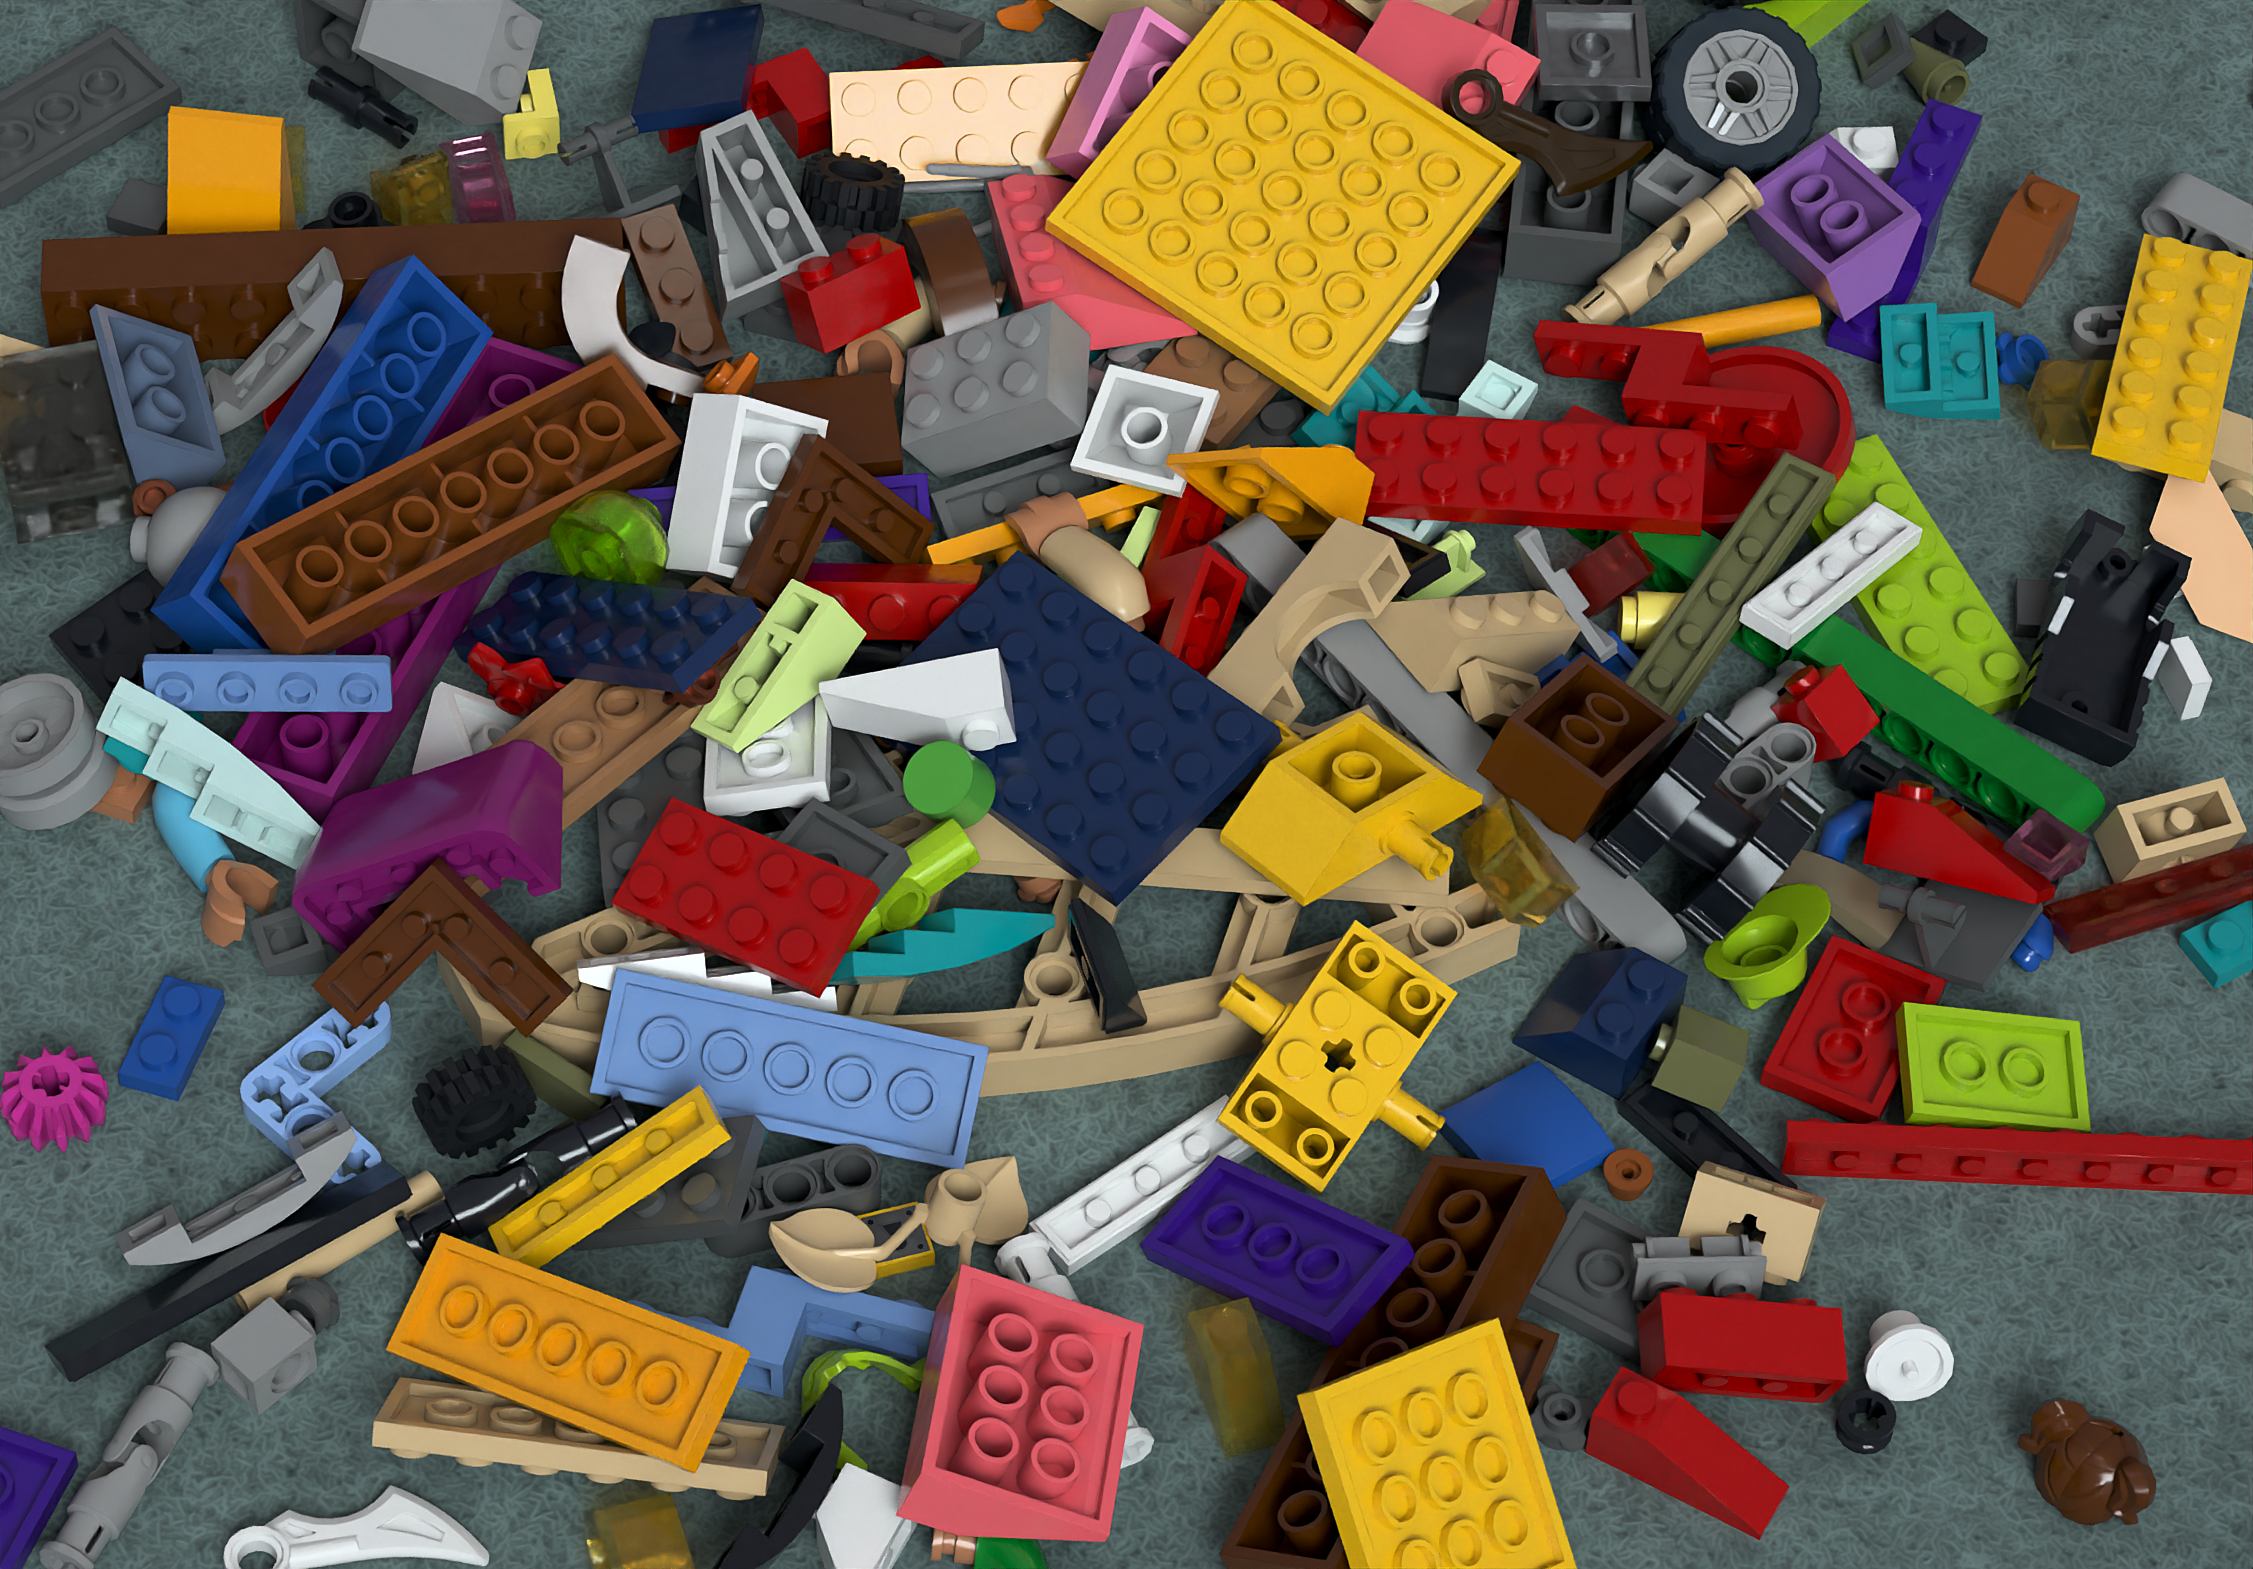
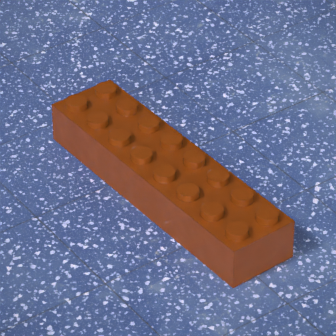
M613 352L236 543L219 580L275 655H327L628 497V490L643 489L662 479L681 447L682 441Z

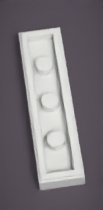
M1875 501L1746 602L1742 607L1739 621L1788 650L1918 546L1923 529Z
M1224 1095L1030 1222L1029 1233L1037 1232L1046 1237L1050 1244L1048 1255L1067 1276H1070L1171 1209L1217 1155L1239 1164L1257 1151L1216 1122L1217 1117L1229 1099L1227 1095Z

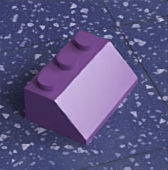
M1829 133L1753 184L1764 200V205L1758 210L1753 211L1750 209L1745 213L1756 241L1844 322H1847L1892 290L1922 221L1920 214Z

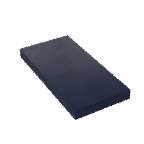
M761 4L654 19L630 114L636 122L632 125L638 127V134L723 122L746 112L765 22Z

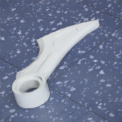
M389 1485L374 1503L349 1516L314 1518L288 1510L264 1526H251L238 1531L229 1539L224 1548V1569H241L239 1567L241 1559L254 1551H264L271 1554L277 1561L272 1569H308L390 1557L434 1558L486 1566L489 1563L488 1551L460 1523L433 1504L392 1485Z

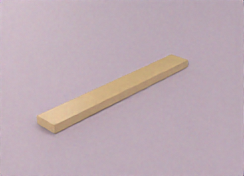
M989 813L973 826L963 829L977 849L981 862L967 872L1077 880ZM1195 828L1139 884L1145 886L1289 896L1220 843L1222 829ZM1394 855L1318 899L1447 908L1450 867L1441 877L1436 875L1434 881H1427L1421 873L1397 855Z

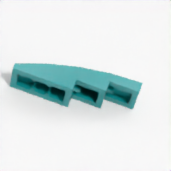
M952 908L925 915L918 922L919 930H900L869 938V952L853 951L845 953L828 985L878 984L924 976L960 967L1011 950L1055 927V914Z

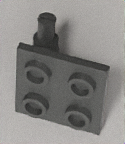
M629 113L604 125H601L599 122L592 123L585 127L584 134L557 144L558 153H568L560 157L566 166H570L572 163L592 155L603 201L563 219L622 217L623 219L665 206L664 202L681 195L678 184L637 185L626 190L611 153V146L638 136L637 126L627 127L636 123Z
M1930 879L1924 887H1919L1915 891L1885 883L1878 894L1879 908L1905 914L1890 939L1876 952L1947 980L1946 982L1985 992L2043 911L2042 903L2034 905Z

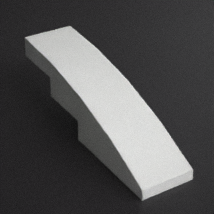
M696 945L576 960L580 982L612 991L616 968L823 1012L838 1011L834 985H827L819 999L787 984L771 985L770 977L740 964L706 969L703 949Z

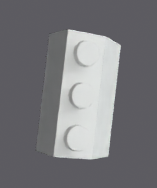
M694 393L662 569L697 578L706 576L716 582L732 584L803 434H819L825 439L828 420L742 395Z

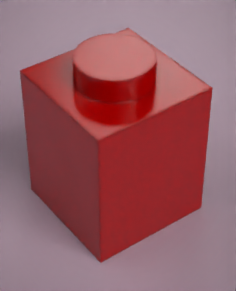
M1841 664L1815 669L1813 665H1809L1798 670L1785 681L1783 686L1787 691L1770 706L1781 723L1799 724L1812 733L1817 744L1813 763L1844 757L1881 721Z

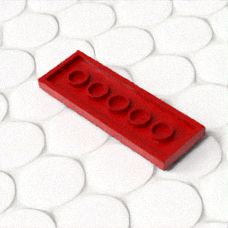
M1359 411L1354 452L1355 458L1375 473L1365 512L1367 517L1701 536L1707 430Z

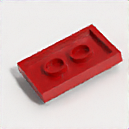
M1832 934L1762 1070L1760 1084L1854 1123L1865 1124L1872 1121H1880L1901 1080L1895 1013L1903 1002L1938 1006L1947 980Z

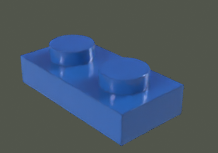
M165 975L118 1071L120 1086L179 1101L224 1008V991Z

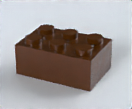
M1582 653L1508 717L1476 772L1489 780L1500 794L1515 799L1538 816L1549 830L1564 835L1575 843L1626 796L1628 791L1660 756L1680 722L1588 655Z

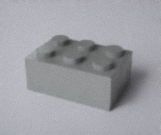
M1049 301L908 349L901 446L937 477L945 478L1083 433L1087 412L1090 334L1053 301Z

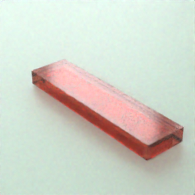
M2253 843L2043 906V914L2051 922L2054 936L2070 954L2253 900Z

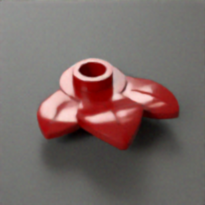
M477 642L471 648L468 655L470 668L488 683L487 690L495 699L496 706L511 715L526 716L528 713L534 712L567 685L553 681L545 663L540 658H532L518 663H508L499 653L481 642Z

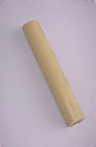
M427 1170L422 1171L407 1180L413 1194L410 1196V1199L232 1296L236 1305L246 1316L268 1297L279 1303L280 1298L288 1292L286 1286L292 1278L302 1276L306 1281L312 1278H320L400 1230L395 1217L401 1213L411 1216L443 1198V1191L430 1172Z

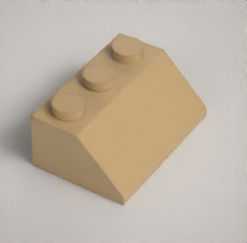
M1546 590L1390 602L1377 619H1365L1428 693L1462 690L1464 687L1458 667L1476 658L1533 675L1559 655L1563 654L1565 656L1581 631L1577 623L1566 613L1564 603L1557 596Z

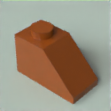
M2030 173L2005 207L1972 279L1971 286L2021 309L2071 239L2080 195Z

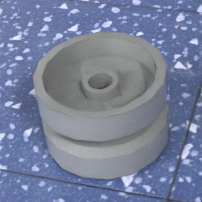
M52 673L29 674L0 686V813L10 824L26 830L53 829L78 819L97 805L113 785L119 766L117 758L102 750L109 735L95 729L99 721L83 694L70 679Z

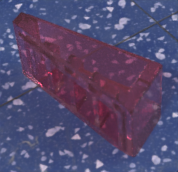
M494 133L439 144L459 223L517 221L512 191ZM488 158V160L457 166L456 164L460 162Z

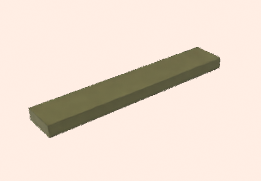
M1784 452L1624 682L1676 719L1742 624L1739 618L1743 605L1768 586L1835 489L1836 475Z

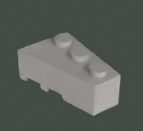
M748 110L701 131L695 152L696 169L721 325L783 298L784 294L780 279L797 272L798 266L808 259L829 256L752 110Z

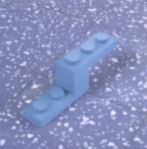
M753 1265L749 1271L729 1328L717 1326L711 1320L700 1316L685 1318L657 1311L641 1301H626L648 1311L739 1344L751 1352L736 1386L784 1398L806 1335L917 1362L921 1358L927 1357L936 1312L925 1309L922 1305L911 1300L901 1299L892 1301L864 1294L862 1291L840 1293L824 1290L803 1280L791 1270L782 1268L769 1270Z

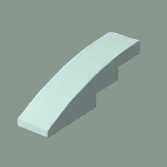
M120 677L95 729L149 755L150 757L142 772L143 774L196 799L197 802L189 818L297 870L320 826L276 781L226 740L174 705Z

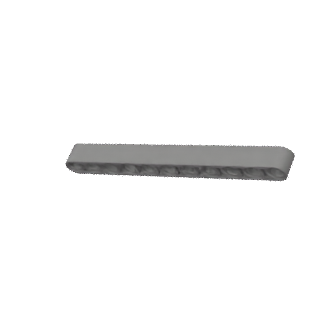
M1260 512L1252 513L1207 543L1248 576L1241 600L1257 616L1276 594L1280 585L1290 577L1307 556L1270 518ZM1365 619L1351 620L1335 625L1319 634L1304 648L1299 658L1352 710L1369 704L1380 723L1403 735L1483 795L1482 805L1460 818L1594 952L1636 947L1666 964H1669L1686 950V938L1678 922L1630 874L1624 879L1592 853L1589 849L1596 840L1588 832L1575 843L1564 835L1552 832L1543 824L1538 816L1515 799L1500 794L1489 780L1476 772L1493 744L1494 739L1477 723H1474V720L1446 692L1428 693Z

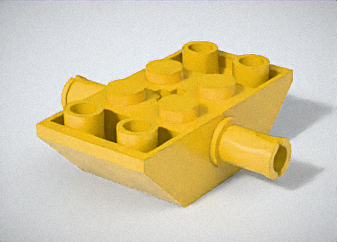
M1360 711L1306 741L1289 729L1284 722L1280 720L1274 721V724L1279 727L1283 741L1267 756L1270 759L1269 763L1221 831L1220 843L1303 907L1394 855H1397L1421 873L1427 881H1434L1436 875L1438 877L1444 875L1452 863L1454 853L1451 847L1441 843L1431 833L1482 805L1483 795L1403 735Z
M1357 920L1352 923L1294 1003L1290 1001L1285 1006L1246 978V975L1242 972L1237 976L1227 990L1228 992L1218 1003L1219 1007L1225 1008L1264 1037L1261 1042L1264 1046L1236 1085L1216 1122L1316 1194L1322 1193L1370 1121L1374 1123L1379 1118L1418 1146L1417 1148L1422 1152L1437 1135L1435 1132L1440 1130L1446 1121V1118L1442 1115L1439 1116L1400 1087L1403 1082L1399 1078L1458 993ZM1326 1054L1332 1055L1339 1063L1340 1067L1334 1072L1329 1071L1324 1066L1328 1059Z

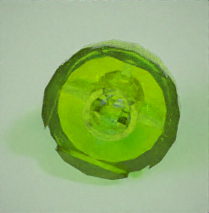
M608 489L590 492L568 506L556 519L557 522L550 528L549 536L553 549L571 576H576L582 571L591 579L657 586L664 576L670 554L668 538L662 525V516L659 510L645 498H636L626 492Z

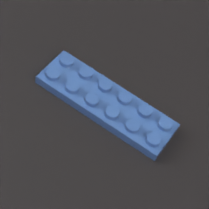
M616 968L590 1094L611 1098V1095L620 1091L625 1101L664 1109L700 1085L712 1099L721 1118L755 1114L767 1131L837 1146L858 1144L868 1147L875 1154L946 1169H964L989 1047Z

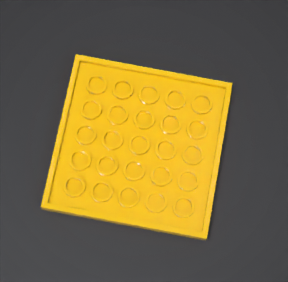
M1225 0L1048 216L1045 230L1318 411L1329 416L1517 176L1522 162L1274 1Z

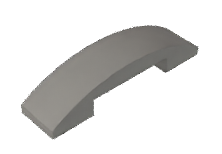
M323 247L287 286L294 309L232 376L213 366L203 377L219 436L247 422L277 400L307 369L327 339L337 317L344 284L334 254L326 247Z
M341 1110L286 1141L296 1161L295 1164L185 1225L175 1207L171 1204L116 1234L119 1246L128 1264L151 1266L195 1260L242 1244L283 1221L302 1207L328 1182L347 1158L357 1141V1137L343 1111Z

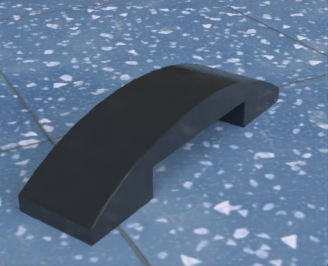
M1476 227L1442 270L1420 397L1459 402L1461 395L1483 368L1505 232Z
M832 1383L827 1386L804 1413L779 1455L778 1459L797 1471L799 1475L764 1534L747 1523L721 1553L712 1569H768L808 1524L830 1486L841 1450L844 1413L841 1389Z

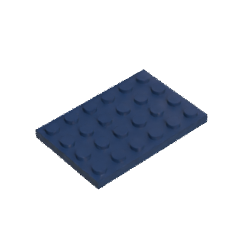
M1019 550L897 666L901 667L998 648L1010 681L1017 741L996 745L994 748L985 751H968L984 762L994 776L995 797L987 813L1115 907L1283 741L1277 725ZM877 736L909 760L923 747L922 745Z

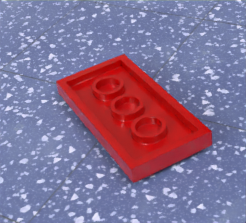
M672 797L611 904L621 914L820 999L881 890L870 879Z

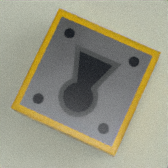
M911 1202L856 1217L870 1228L875 1239L874 1247L883 1245L913 1215L918 1202ZM921 1223L885 1260L874 1261L877 1269L876 1279L935 1265V1251L927 1234L925 1224Z

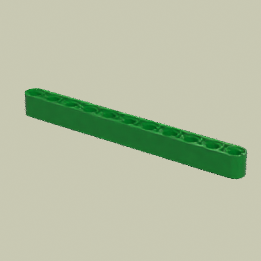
M1565 528L1570 535L1654 592L1686 593L1721 543L1720 540L1701 529V536ZM1774 576L1769 584L1776 580L1777 577ZM1834 614L1830 615L1788 650L1743 623L1730 640V642L1775 671L1787 659L1800 661L1806 666L1813 665L1815 669L1841 664L1881 720L1870 731L1871 734L2052 851L2062 852L2070 847L2106 810V802L2102 792L2087 777Z

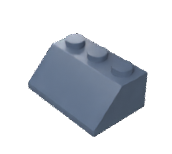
M95 304L89 313L122 438L137 486L151 479L167 481L177 492L191 487L206 486L227 462L192 336Z

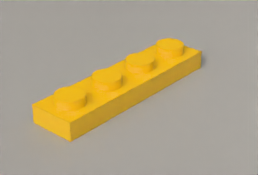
M699 1085L488 1227V1230L500 1255L539 1269L593 1231L604 1226L608 1221L656 1191L667 1181L709 1155L713 1150L730 1140L731 1136L712 1099Z

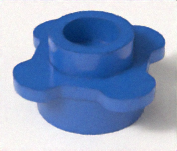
M2008 332L1999 335L1996 338L1995 344L2000 351L1997 366L1998 376L2001 381L2009 386L2015 383L2025 386L2030 393L2041 390L2044 384L2041 376L2045 375L2050 367V357L2045 345L2037 337L2030 334H2024L2016 339Z

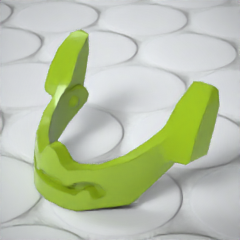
M834 1349L827 1351L815 1358L802 1378L801 1418L827 1388L829 1381L847 1366L864 1370L871 1365L876 1366L893 1376L912 1393H915L919 1388L921 1389L927 1357L921 1358L913 1365L906 1366L889 1356L864 1349ZM842 1441L833 1477L837 1478L846 1462L867 1471V1464Z

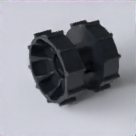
M1709 709L1702 716L1695 717L1671 744L1661 752L1660 756L1628 791L1626 797L1599 830L1600 833L1595 843L1589 849L1624 879L1632 872L1637 873L1664 844L1697 870L1700 874L1681 898L1682 902L1673 918L1707 948L1713 941L1719 940L1721 942L1726 934L1755 908L1756 904L1782 873L1792 864L1791 862L1811 834L1818 828L1817 824L1820 816L1826 809L1824 804L1792 778L1781 786L1777 785L1751 813L1716 785L1715 782L1734 759L1737 747L1744 738Z

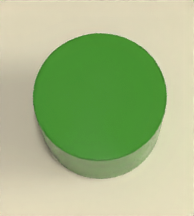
M943 740L931 742L923 746L911 757L904 772L903 789L908 802L916 810L937 824L947 818H953L962 829H965L979 822L989 811L995 797V780L991 770L984 762L960 745Z

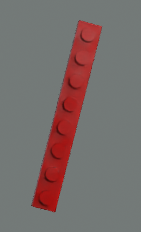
M1811 1118L1803 1121L1787 1120L1780 1150V1171L1785 1175L2253 1195V1137L2242 1140L2207 1139L2199 1135L2160 1137L2143 1136L2135 1132H2122L2116 1135L2080 1133L2071 1129H2061L2054 1132L2021 1131L2006 1126L1992 1129L1955 1128L1948 1124H1933L1930 1126L1891 1125L1883 1121H1872L1865 1124L1835 1123L1824 1119Z

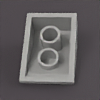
M366 0L351 50L466 126L502 122L504 115L516 113L542 21L512 0Z

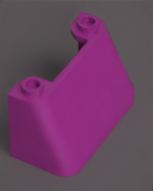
M513 740L504 745L360 793L348 795L335 802L297 868L293 876L292 906L338 952L343 954L383 913V904L396 900L438 857L460 878L475 874L490 890L501 887L502 878H515L527 882V891L533 897L561 889L563 767L545 749L528 740Z

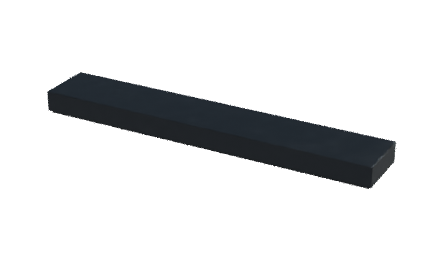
M383 1161L307 1202L283 1221L262 1234L242 1244L206 1257L48 1343L44 1347L54 1366L69 1382L74 1383L405 1202L413 1195L404 1175L389 1163Z

